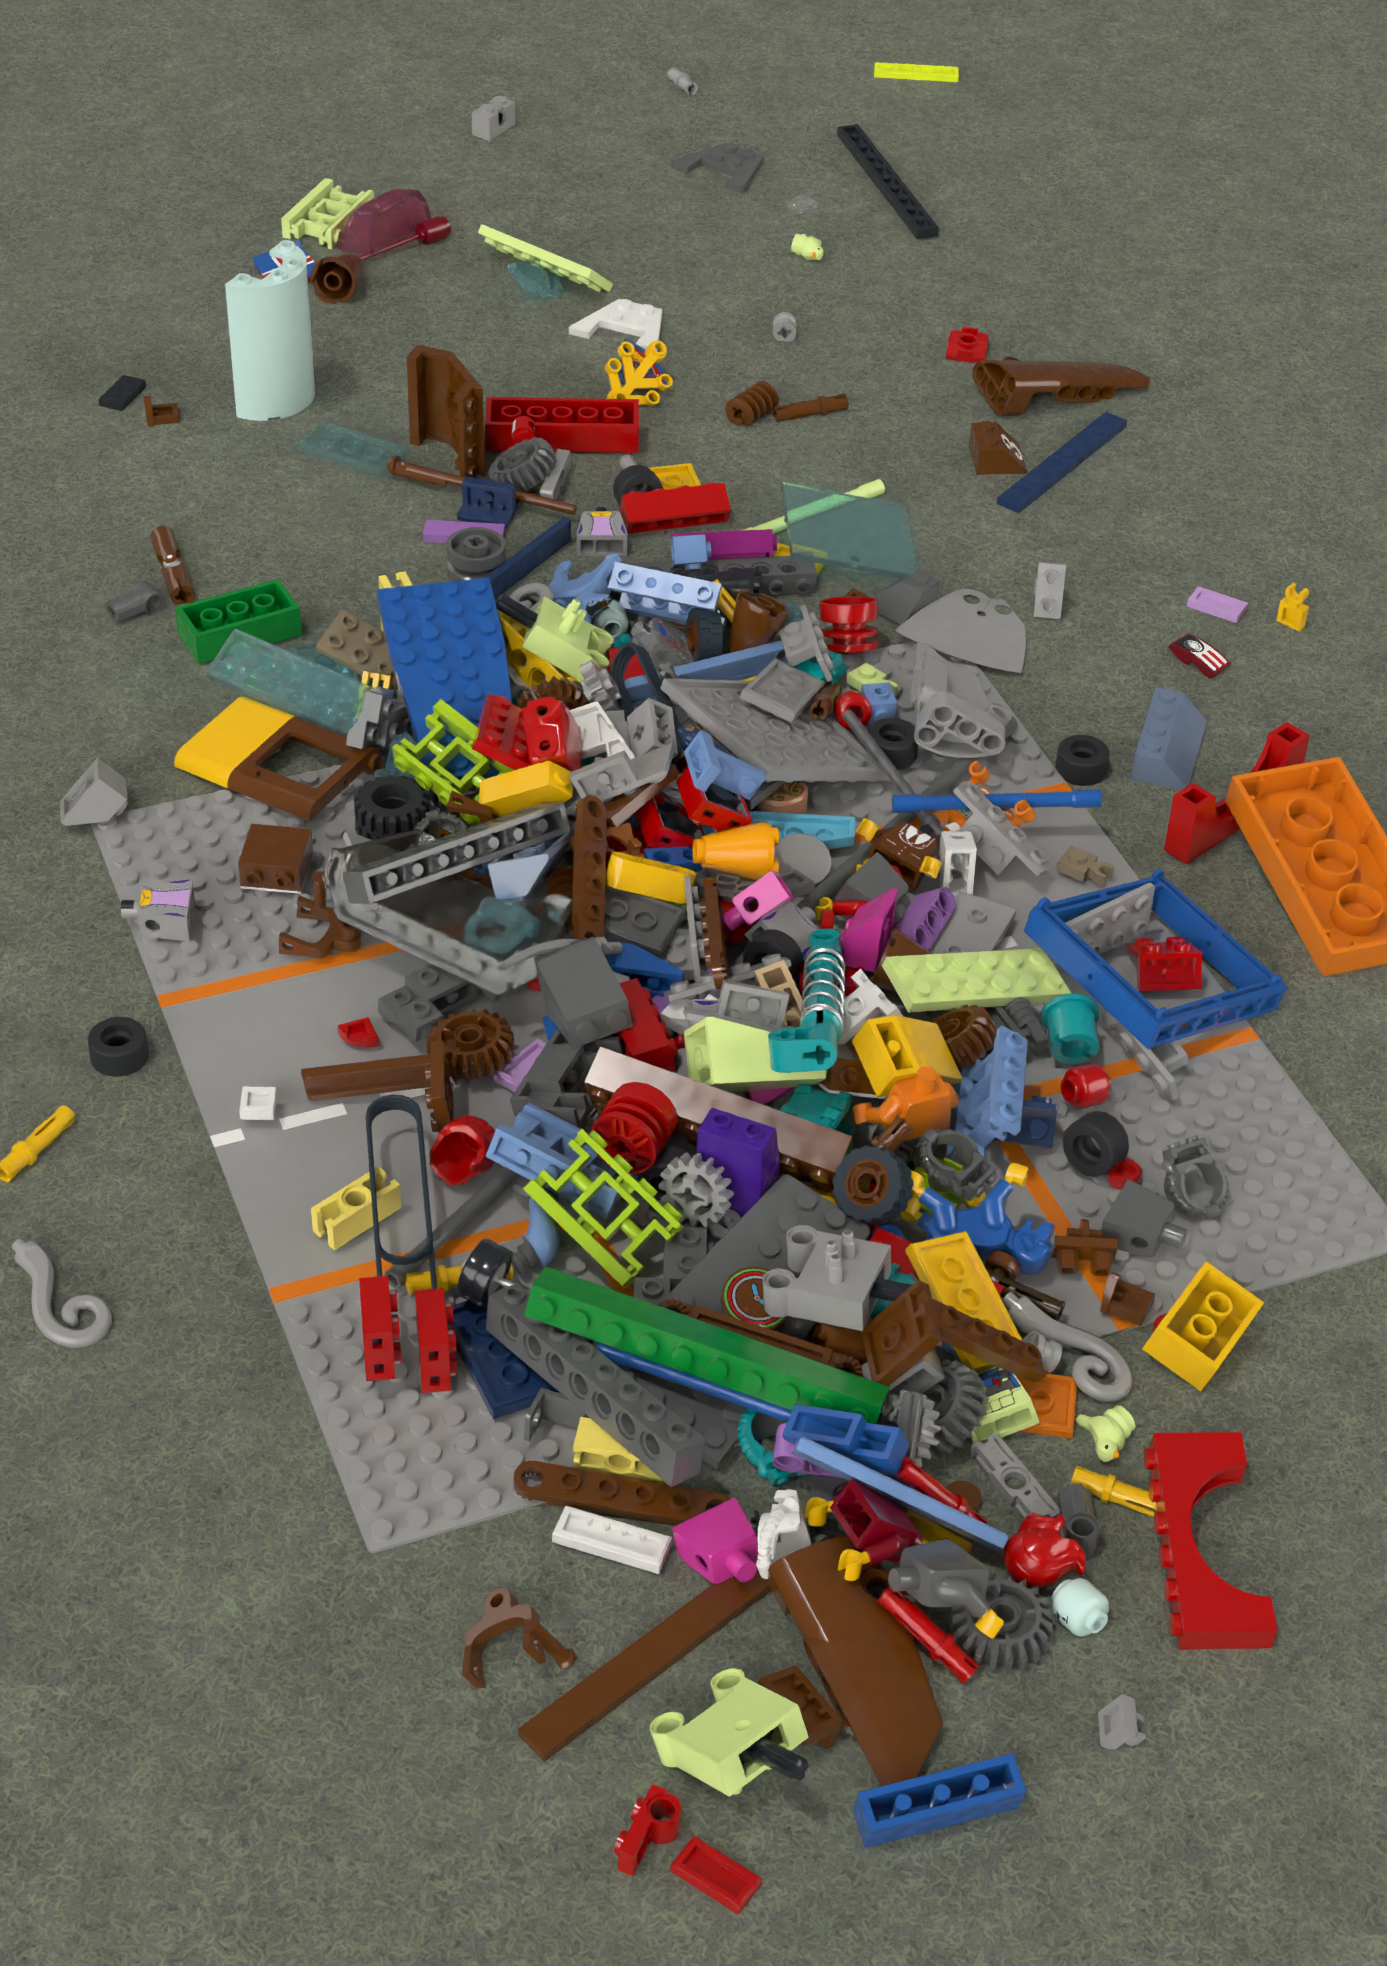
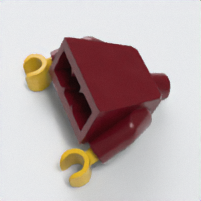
M853 1478L850 1479L839 1495L831 1497L832 1501L827 1502L823 1498L813 1497L806 1504L805 1517L808 1518L810 1526L819 1527L825 1525L827 1513L833 1512L854 1546L862 1551L860 1553L853 1549H846L842 1552L838 1570L846 1569L844 1578L847 1581H855L860 1577L863 1564L867 1563L872 1566L884 1560L896 1563L901 1560V1554L905 1548L921 1545L923 1542L922 1533L915 1528L899 1504Z

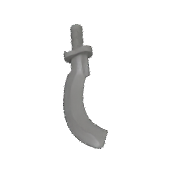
M595 937L604 955L620 954L622 952L620 942H607L604 937ZM558 939L540 943L509 957L497 965L496 968L504 971L531 957L547 954L583 940Z

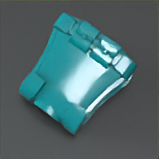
M800 1084L793 1091V1096L787 1104L783 1105L780 1111L850 1136L853 1133L852 1124L841 1122L849 1111L853 1100L852 1094L843 1091L840 1094L814 1090L807 1084Z

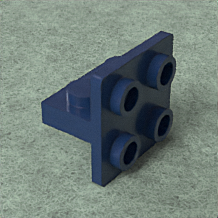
M465 476L462 481L463 504L457 513V520L505 524V528H507L521 503L516 501V485Z
M1032 1096L1031 1101L1023 1100L1021 1131L1016 1136L1007 1132V1138L1004 1141L996 1137L992 1141L1052 1148L1058 1105L1051 1104V1098Z

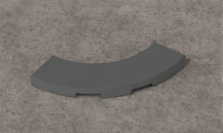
M704 868L695 872L697 875L693 886H698V894L705 896L703 879L716 877L720 901L732 902L731 899L756 881H740V876ZM796 869L780 874L795 898L815 891V882ZM755 898L749 904L759 903L758 900Z

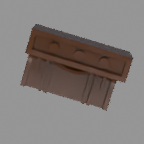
M416 345L407 356L410 444L420 446L425 438L447 443L459 455L455 460V464H457L455 470L460 471V476L476 478L477 475L485 476L483 388L453 352Z

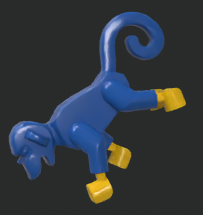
M1011 1163L1004 1180L1000 1179L987 1195L984 1192L979 1198L975 1197L972 1201L964 1199V1203L969 1209L956 1211L952 1202L931 1188H921L924 1178L919 1173L911 1171L912 1174L910 1175L914 1186L911 1193L913 1194L907 1203L908 1207L900 1215L903 1220L908 1222L916 1220L917 1226L927 1232V1240L966 1231L981 1261H986L989 1254L995 1250L1002 1251L1018 1260L1021 1264L1020 1272L1028 1275L1039 1273L1050 1258L1052 1248L1050 1240L1054 1234V1224L1045 1222L1036 1230H1033L1034 1222L1033 1220H1028L1022 1228L1015 1230L1004 1210V1201L1013 1191L1012 1183L1023 1187L1028 1177V1167L1018 1163ZM922 1204L931 1209L933 1215L928 1212H919ZM894 1225L878 1226L905 1239L903 1232ZM878 1227L871 1232L868 1241H870Z

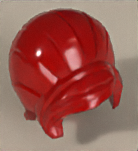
M462 1116L448 1123L440 1130L435 1144L429 1151V1165L435 1175L452 1186L455 1184L465 1185L470 1178L488 1171L495 1164V1161L485 1157L495 1133L494 1128L486 1120L475 1116Z
M1034 1512L1030 1513L1022 1521L1018 1532L1007 1540L1003 1550V1562L1008 1575L1011 1573L1014 1582L1019 1583L1026 1579L1027 1588L1038 1587V1589L1052 1586L1068 1572H1074L1076 1575H1082L1085 1572L1086 1556L1083 1548L1077 1541L1063 1538L1060 1535V1531L1065 1524L1062 1514L1053 1518Z

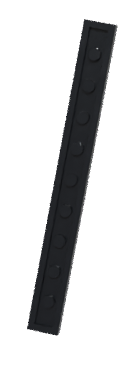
M858 124L837 127L838 137L916 239L938 236L939 227Z

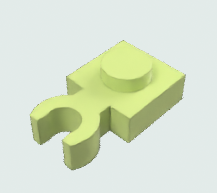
M867 662L847 674V683L861 691L863 684L890 682L894 696L897 695L898 685L893 681L887 680L885 673Z

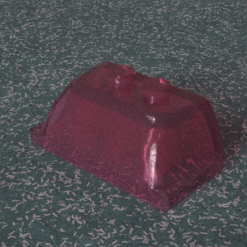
M391 189L356 208L346 222L343 237L337 240L338 250L375 254L415 231L418 223L431 218L426 199L419 190Z

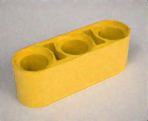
M612 852L606 870L605 885L627 892L686 904L684 876H690L692 887L697 874L684 867L625 853Z

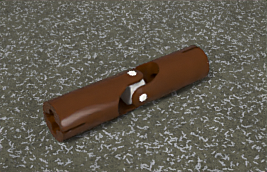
M159 526L151 532L150 539L156 557L161 564V572L170 598L175 605L184 604L182 596L186 604L191 603L195 598V592L184 561L181 559V552L174 532L167 526Z

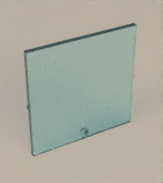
M782 483L781 490L785 512L784 522L787 527L790 556L792 559L899 579L918 570L906 505L792 483Z

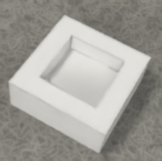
M242 1087L239 1108L240 1119L274 1120L277 1098L276 1087Z

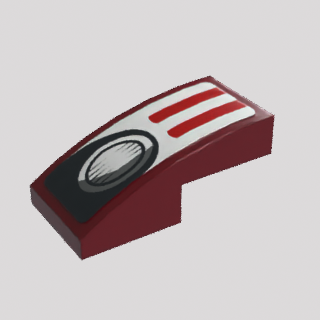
M1191 634L1184 635L1168 647L1182 663L1186 665L1193 663L1209 679L1223 672L1231 665V662L1217 649Z

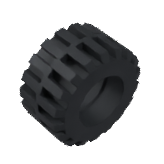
M387 775V777L383 778L381 776L376 777L375 780H369L364 783V786H360L357 789V794L354 795L355 829L357 835L397 850H403L409 842L413 843L412 837L414 836L415 826H417L418 822H421L422 818H425V813L430 811L428 791H425V789L417 784L416 780L407 779L406 776L394 777V775ZM429 827L424 831V836L428 835Z

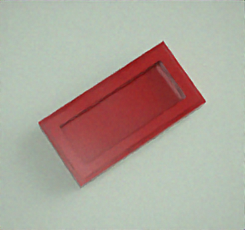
M696 1836L692 1837L670 1865L672 1873L738 1915L762 1885V1878Z

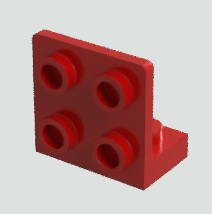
M1167 937L1166 942H1154L1153 938H1136L1135 943H1127V950L1137 958V989L1139 991L1202 989V952L1194 947L1192 943L1185 941V938Z

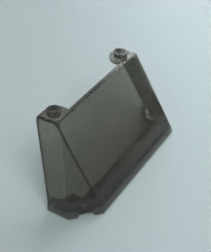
M416 829L343 848H331L321 878L325 888L330 890L335 903L333 909L338 920L497 995L537 979L534 958L541 955L521 961L504 971L496 968L497 965L529 947L562 939L572 917V899L564 895L551 894L543 900L540 910L521 901L509 904L507 899L497 901L493 888L458 872L371 904L349 903L342 872L434 841L437 838Z

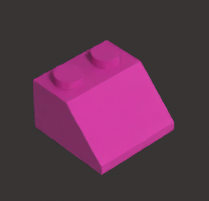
M891 888L859 907L853 919L848 918L844 933H840L842 957L845 966L854 968L861 966L866 971L876 972L884 951L890 942L898 889Z

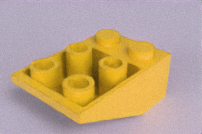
M898 1015L868 1019L852 1039V1043L877 1098L888 1096L896 1081L916 1076L918 1069L925 1066L933 1068L940 1075L943 1082L957 1084L963 1080L936 1023Z

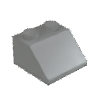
M97 757L60 800V822L65 826L108 822L114 814L119 816L128 804L126 778Z

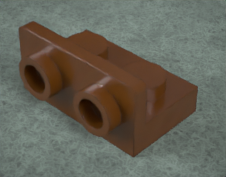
M796 1665L759 1679V1685L798 1704L809 1737L801 1743L802 1746L815 1741H819L825 1749L833 1746L843 1720Z

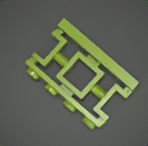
M442 699L433 706L434 713L432 715L428 714L425 717L426 726L431 731L416 746L404 738L400 741L401 745L395 744L392 747L393 762L396 767L403 773L409 772L423 789H431L435 792L439 800L446 807L452 790L464 796L473 785L480 789V782L485 779L483 775L490 769L489 764L500 771L498 775L514 771V769L473 750L472 746L477 726ZM445 730L456 737L446 748L439 743L446 735ZM429 750L437 756L429 763L430 769L419 761ZM459 752L475 764L461 780H458L444 769ZM479 794L474 798V801H476V802H478V803H479ZM460 813L461 817L468 824H481L477 816Z
M581 1129L577 1133V1137L568 1143L580 1155L579 1158L557 1180L543 1169L535 1180L532 1179L523 1190L623 1287L628 1288L638 1273L645 1269L633 1255L656 1231L670 1242L678 1232L684 1229V1226L679 1222L683 1216L669 1202L662 1206L654 1198L658 1192L644 1178L637 1182L629 1174L633 1167L619 1154L614 1158L611 1157L604 1150L608 1143L597 1132L592 1130L588 1134ZM586 1144L619 1174L616 1180L604 1170L592 1182L580 1171L592 1159L583 1149ZM572 1181L583 1192L571 1205L581 1215L577 1220L544 1188L547 1184L559 1193ZM608 1183L629 1203V1206L605 1229L584 1206ZM636 1191L670 1223L666 1228L654 1219L642 1231L630 1219L642 1206L632 1196ZM621 1229L633 1241L621 1253L630 1263L627 1269L594 1237L597 1232L605 1240L609 1241Z

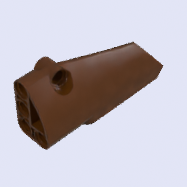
M1005 357L1003 360L978 361L975 363L972 371L974 382L994 412L999 416L1021 415L1022 412L1026 411L1032 396L1036 392H1052L1059 402H1099L1101 399H1111L1118 388H1147L1150 377L1136 370L1112 363L1020 361L1014 357Z
M848 1535L812 1544L778 1559L768 1569V1585L784 1615L787 1616L791 1613L804 1638L803 1645L809 1660L834 1708L843 1720L844 1726L850 1727L854 1735L852 1740L854 1742L858 1741L882 1787L917 1778L943 1726V1722L912 1634L876 1602L878 1598H874L868 1593V1590L873 1587H881L886 1590L890 1586L888 1581L889 1573L885 1571L881 1562L872 1566L867 1563L863 1564L860 1577L855 1581L845 1580L846 1569L838 1570L840 1556L844 1550L853 1549L860 1553L862 1552L854 1546Z

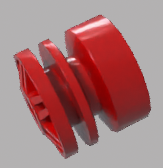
M844 596L826 598L819 601L820 620L832 623V626L821 629L824 637H828L824 641L829 651L840 654H856L878 648V639L870 637L878 634V628L866 625V622L878 618V600L876 598Z
M625 1083L615 1090L605 1109L594 1122L590 1133L594 1130L608 1143L604 1150L611 1157L614 1158L619 1154L633 1167L629 1174L643 1173L654 1165L663 1146L666 1145L678 1123L677 1110L671 1099L661 1090L647 1083ZM596 1153V1155H597L606 1165H608L609 1167H611L598 1153Z

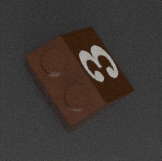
M981 421L980 423H971L969 449L976 475L1027 474L1019 443L997 422Z

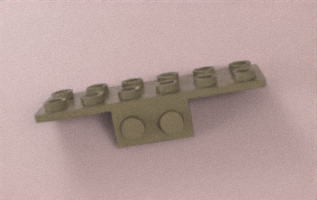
M341 610L316 644V651L360 675H363V671L393 676L391 690L398 694L399 685L390 661L384 631L345 610ZM380 680V686L383 687L384 680Z

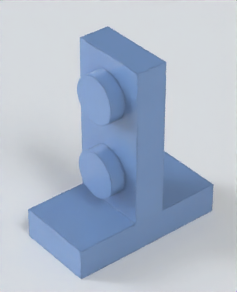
M702 730L698 732L684 751L694 787L704 792L713 783L750 800L767 778L764 770L716 749L711 734Z

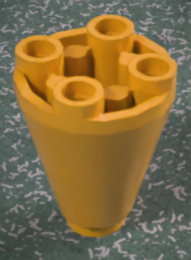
M758 822L704 835L701 839H694L693 862L701 864L705 868L740 876V878L751 881H758L760 877L765 876L770 871L777 873L779 871L778 859L774 858V846H777L779 843L778 828L771 827L768 822Z

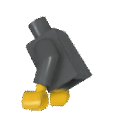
M950 1539L905 1548L901 1554L900 1568H893L889 1572L888 1581L890 1588L894 1592L906 1591L927 1607L965 1606L974 1617H980L975 1626L992 1639L995 1638L1004 1624L1003 1620L989 1608V1604L985 1600L989 1568Z

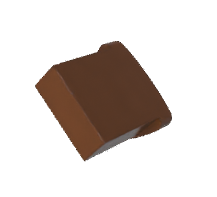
M143 396L146 422L149 427L179 423L177 403L152 405L151 396Z
M1110 1271L1103 1292L1100 1312L1104 1314L1109 1313L1141 1326L1154 1303L1155 1293L1124 1282L1122 1275Z

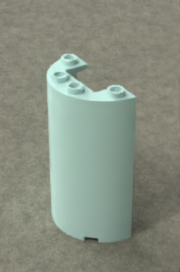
M290 240L281 241L269 251L270 256L282 259V265L261 280L251 277L249 274L239 273L225 284L236 416L242 419L268 421V418H286L303 411L311 404L315 397L307 260L304 252Z

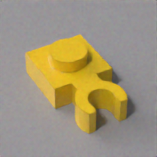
M1293 582L1286 588L1285 597L1280 600L1276 621L1301 631L1306 625L1309 606L1303 604V601L1309 595V590L1305 588L1297 594L1295 591L1296 583Z

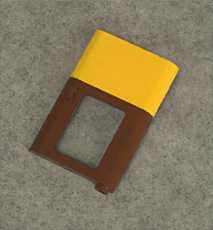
M240 696L178 750L174 765L176 768L310 821L362 772L367 775H374L384 764L382 750L376 746L371 745L360 749L346 745L347 735L249 697ZM289 739L346 761L316 788L260 767L268 757Z

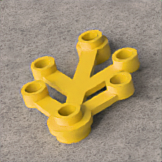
M625 341L618 347L617 351L622 360L626 383L621 388L618 372L622 368L621 362L616 358L609 359L605 364V371L609 376L611 391L606 399H639V406H656L660 401V395L654 390L648 391L645 396L630 394L634 389H660L661 391H666L672 386L673 379L668 374H661L659 378H643L654 363L661 362L666 356V346L661 341H652L645 349V359L634 372L631 357L634 353V346L632 343ZM623 347L627 348L629 353H626L623 350ZM610 364H613L616 367V370L612 369ZM661 380H665L667 385H664ZM649 396L653 397L655 402H652Z

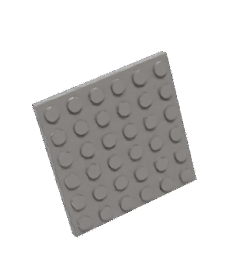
M664 678L660 689L669 696V700L682 707L686 711V715L700 723L705 732L713 735L721 742V746L731 751L738 759L764 770L767 777L764 782L785 781L792 783L794 781H806L814 783L815 781H827L835 783L836 781H848L855 783L856 781H868L876 783L877 781H890L865 746L833 718L827 715L824 719L819 720V716L817 719H813L810 716L809 709L812 702L791 723L740 698L743 689L751 681Z

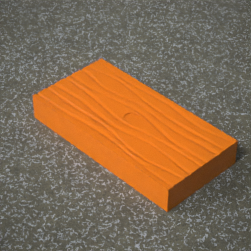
M1334 757L1232 776L1225 802L1322 975L1329 976L1387 964V835L1342 759Z

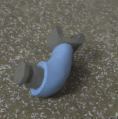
M516 1183L512 1188L517 1200L523 1208L529 1211V1227L527 1233L522 1236L524 1243L517 1247L518 1251L516 1253L512 1251V1266L519 1275L525 1273L524 1268L527 1266L529 1268L537 1264L541 1268L547 1266L557 1255L560 1237L558 1223L523 1190L519 1183ZM545 1188L559 1202L558 1194Z

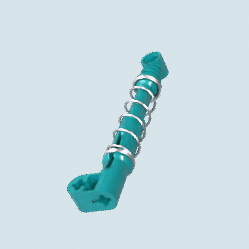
M820 929L809 934L810 953L804 964V990L802 993L803 1002L801 1006L800 1027L777 1029L768 1035L771 1069L775 1072L822 1071L832 1067L837 1060L838 1041L843 1033L845 962L842 957L840 932L837 930Z

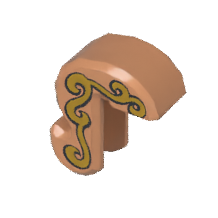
M804 781L786 782L757 805V811L806 814L808 786Z

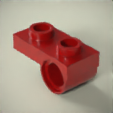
M654 1784L651 1785L645 1798L639 1797L631 1815L633 1823L628 1831H621L614 1848V1854L618 1855V1871L630 1876H634L650 1842L668 1844L674 1841L680 1833L681 1803L674 1794L667 1792V1789ZM666 1817L668 1820L660 1821L655 1818Z

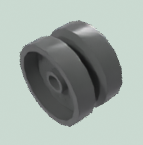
M470 527L453 533L447 540V572L451 581L484 578L506 561V541L503 536L492 529L484 527Z

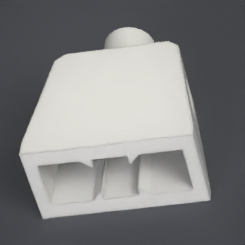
M968 831L941 832L939 850L940 861L942 862L939 875L940 888H949L954 898L959 891L973 895L977 848L972 833ZM952 872L959 873L961 878L953 879Z

